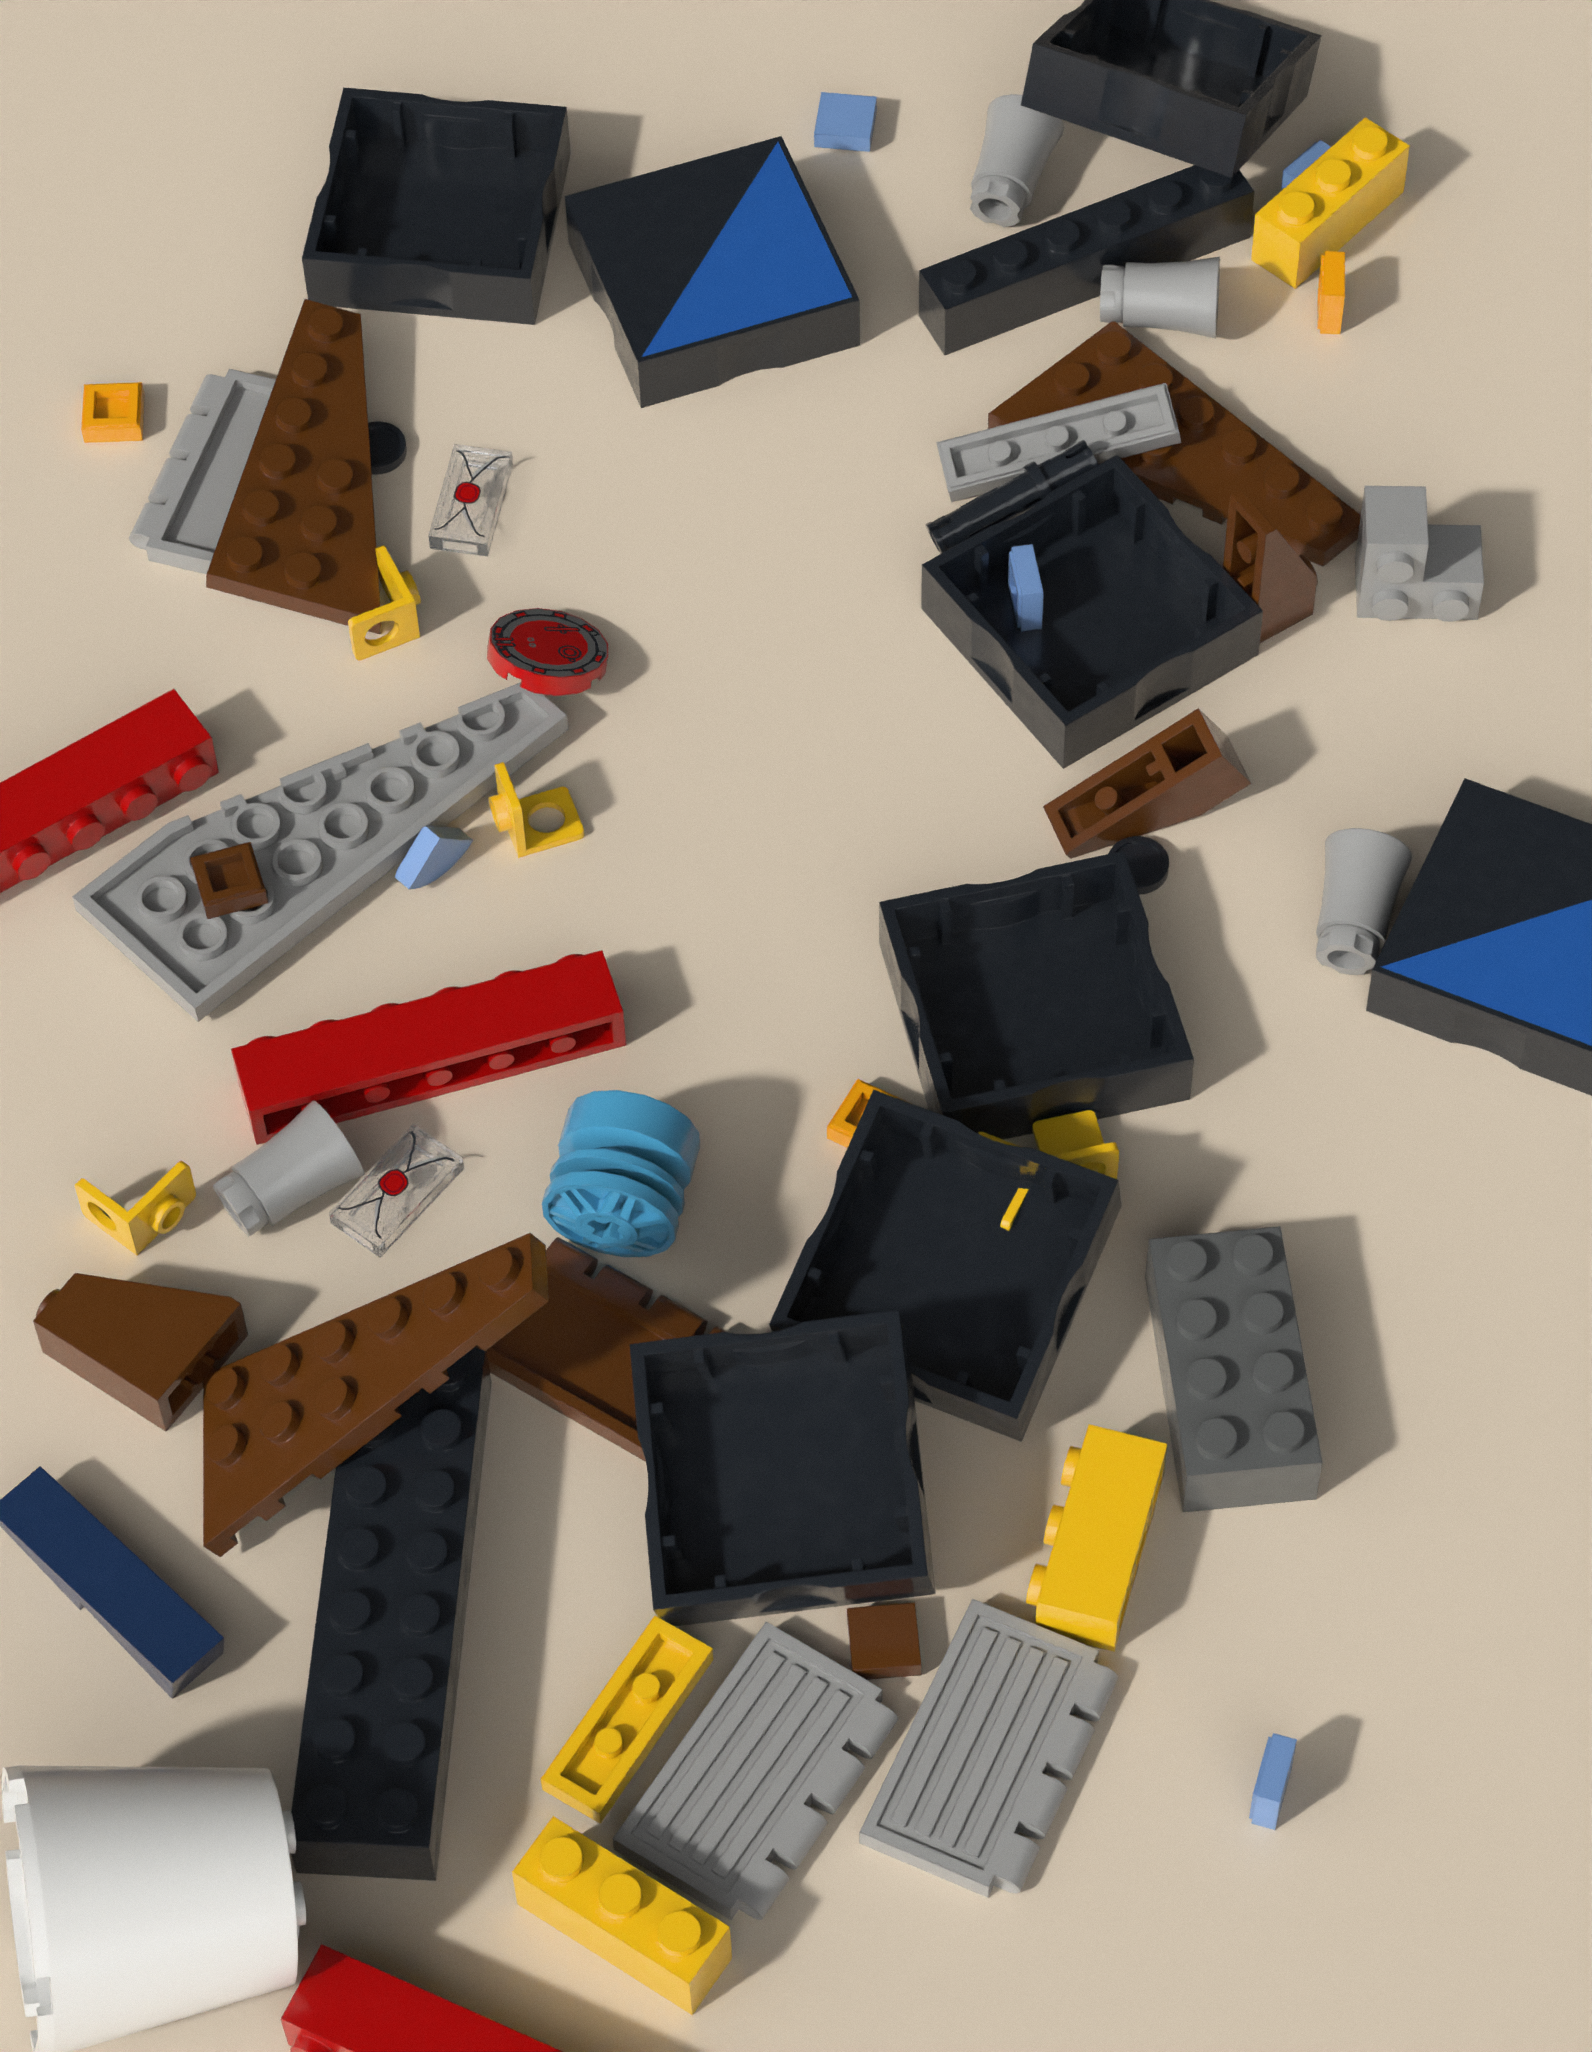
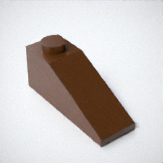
M1240 488L1230 493L1223 569L1263 610L1260 643L1313 615L1318 578L1311 562L1305 556L1298 555Z
M1198 708L1044 805L1043 808L1065 854L1072 859L1114 845L1124 838L1141 836L1198 817L1252 783L1228 736Z

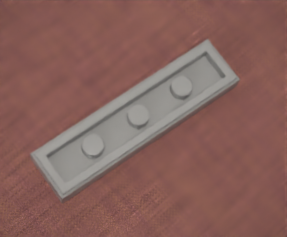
M1163 383L936 443L950 500L954 502L981 495L999 487L1024 473L1023 467L1033 461L1038 465L1059 455L1082 440L1091 449L1097 463L1101 464L1115 455L1124 458L1181 443V438L1167 384Z

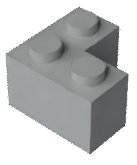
M1365 486L1355 555L1357 618H1378L1386 621L1397 619H1439L1447 622L1461 619L1478 620L1484 586L1481 525L1428 524L1426 487Z

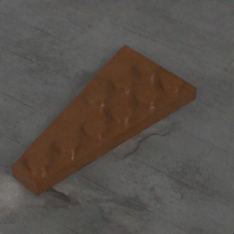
M304 299L206 575V587L348 626V621L352 617L380 607L361 314ZM381 622L371 627L368 631L380 634Z
M1115 321L1107 324L988 413V429L1166 383L1181 443L1121 458L1158 499L1172 505L1176 499H1179L1202 509V517L1222 525L1228 518L1230 493L1240 488L1298 555H1303L1310 562L1322 567L1358 540L1361 518L1358 512Z
M528 1233L203 1375V1547L222 1557L238 1544L235 1534L257 1516L268 1521L286 1507L283 1496L310 1475L322 1479L399 1419L402 1415L398 1406L423 1388L431 1394L449 1380L448 1367L474 1347L486 1351L549 1302L546 1245L533 1234Z

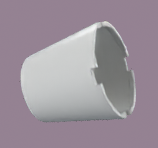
M29 1765L3 1768L4 1823L16 1822L19 1838V1849L5 1851L14 1940L25 2016H37L38 2030L30 2031L33 2052L77 2051L295 1984L298 1970L299 1926L306 1925V1907L302 1884L300 1881L293 1882L289 1854L296 1853L292 1813L290 1810L282 1811L276 1784L268 1768Z

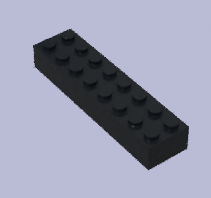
M474 1347L447 1368L449 1380L431 1394L423 1388L398 1406L402 1415L399 1419L336 1467L291 1809L296 1838V1853L291 1855L296 1873L436 1881L492 1384L487 1350L484 1351Z

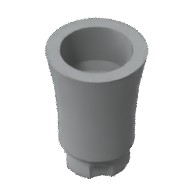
M1018 94L1003 95L990 103L979 162L971 182L972 203L970 210L985 223H995L1002 227L1014 226L1020 222L1024 209L1031 203L1046 162L1064 131L1062 119L1021 106L1023 95Z
M1220 257L1183 262H1126L1125 267L1103 265L1100 291V322L1123 321V327H1148L1182 331L1216 339Z
M1362 828L1339 830L1327 837L1325 841V879L1322 906L1316 935L1319 939L1316 948V958L1320 964L1331 967L1338 971V973L1349 975H1363L1367 970L1374 967L1379 957V951L1382 950L1386 942L1389 922L1396 898L1412 860L1409 848L1397 838L1383 832Z
M312 1100L286 1127L256 1151L232 1166L233 1172L217 1181L213 1188L233 1221L249 1237L267 1223L273 1226L296 1209L326 1192L363 1176L364 1170L342 1131L323 1107Z

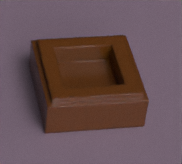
M251 842L190 857L192 870L207 919L268 904L266 889Z
M915 1603L847 1608L852 1672L866 1680L921 1675L922 1665Z

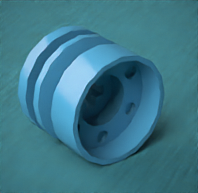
M609 1090L593 1091L577 1097L568 1109L558 1144L560 1157L551 1168L550 1184L545 1189L543 1196V1217L556 1232L565 1238L598 1253L620 1257H649L666 1251L676 1239L679 1228L678 1217L682 1214L685 1205L684 1189L691 1182L700 1149L699 1131L687 1116L671 1105L643 1094Z

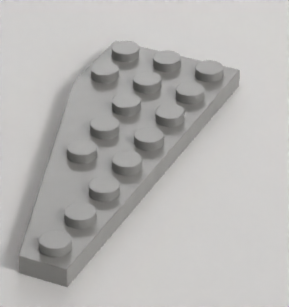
M521 682L458 707L459 714L426 728L420 722L399 731L400 738L371 749L369 743L279 778L281 786L246 800L242 794L220 802L221 810L191 821L189 815L167 823L72 896L75 909L199 1022L403 861L423 827H446L497 786L495 764L504 762L510 776L568 730L567 715L543 694L527 691L520 687ZM251 842L266 889L268 904L207 919L192 870L190 857Z

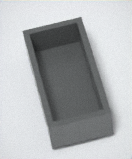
M1281 1227L1149 1239L1145 1280L1182 1512L1316 1500L1322 1468V1457Z

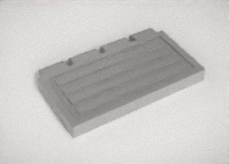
M229 369L225 377L213 374L205 376L190 407L192 414L186 416L169 452L171 458L165 460L148 496L150 502L145 503L129 536V540L134 546L147 550L149 561L207 574L276 379Z
M972 1599L859 1832V1843L987 1898L993 1886L1010 1893H1020L1040 1848L1035 1842L1018 1835V1833L1021 1832L1036 1839H1044L1067 1791L1065 1784L1046 1775V1772L1066 1780L1073 1778L1094 1733V1728L1091 1724L1073 1716V1714L1091 1721H1098L1118 1681V1675L1110 1668L1098 1664L1099 1650Z
M765 1622L613 1837L614 1850L729 1920L733 1919L738 1910L757 1920H762L789 1881L788 1875L771 1863L773 1859L790 1869L795 1870L798 1868L827 1825L826 1819L820 1813L810 1808V1805L813 1804L827 1813L834 1814L865 1769L863 1763L847 1751L850 1749L866 1759H872L897 1723L898 1717L891 1709L881 1704L882 1689L772 1624Z

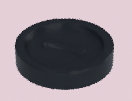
M381 421L369 422L371 473L379 475L391 472L399 467L406 457L407 447L404 434L393 424Z
M1132 836L1118 841L1110 849L1108 854L1125 851L1139 895L1157 890L1166 881L1169 872V857L1164 847L1157 841L1148 837Z

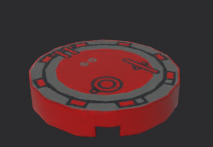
M542 608L515 610L499 617L490 628L487 660L494 671L502 678L507 680L509 673L513 677L521 679L520 687L527 691L553 696L578 694L590 689L592 680L598 679L600 681L605 675L608 662V642L601 632L587 621L563 611Z

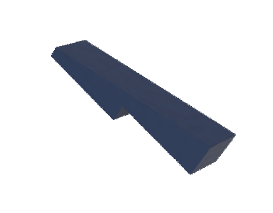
M41 1466L0 1499V1527L79 1610L85 1607L172 1699L223 1654L224 1637Z

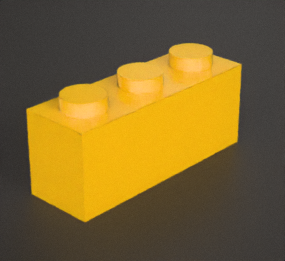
M1363 118L1255 214L1251 260L1296 289L1320 267L1321 255H1324L1325 251L1340 250L1404 192L1410 145L1368 118Z
M1088 1424L1082 1448L1069 1447L1062 1472L1061 1485L1070 1487L1065 1507L1053 1504L1043 1543L1051 1545L1053 1548L1047 1566L1035 1564L1026 1597L1027 1604L1036 1606V1625L1085 1645L1115 1652L1165 1474L1167 1443Z
M554 1816L512 1871L516 1899L519 1906L691 2015L694 2014L732 1960L730 1926Z

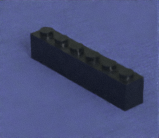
M1193 165L919 270V317L946 356L1100 296L1103 265L1125 267L1126 262L1163 263L1191 261L1250 238L1255 191L1240 170L1230 178Z

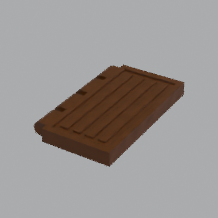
M557 1237L546 1250L549 1302L487 1349L490 1373L646 1462L637 1434L630 1344L703 1335L708 1321L663 1295L659 1296L651 1308L647 1310L646 1306L653 1293L651 1288L608 1264L592 1279L591 1276L597 1268L598 1259ZM716 1326L709 1334L728 1331Z

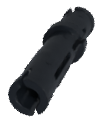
M1082 440L1059 455L1038 465L1034 461L1023 467L1024 473L960 506V508L925 524L934 545L941 554L991 525L1023 514L1039 503L1048 493L1096 467L1098 463L1087 443Z

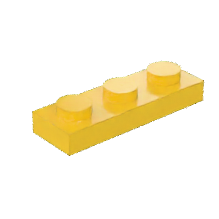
M654 1615L541 1777L542 1790L601 1824L714 1660L713 1648Z

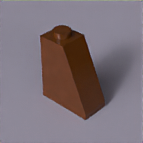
M74 1273L61 1289L51 1291L41 1302L36 1318L33 1320L44 1354L165 1432L203 1389V1375L221 1368L248 1336L242 1305L232 1297Z

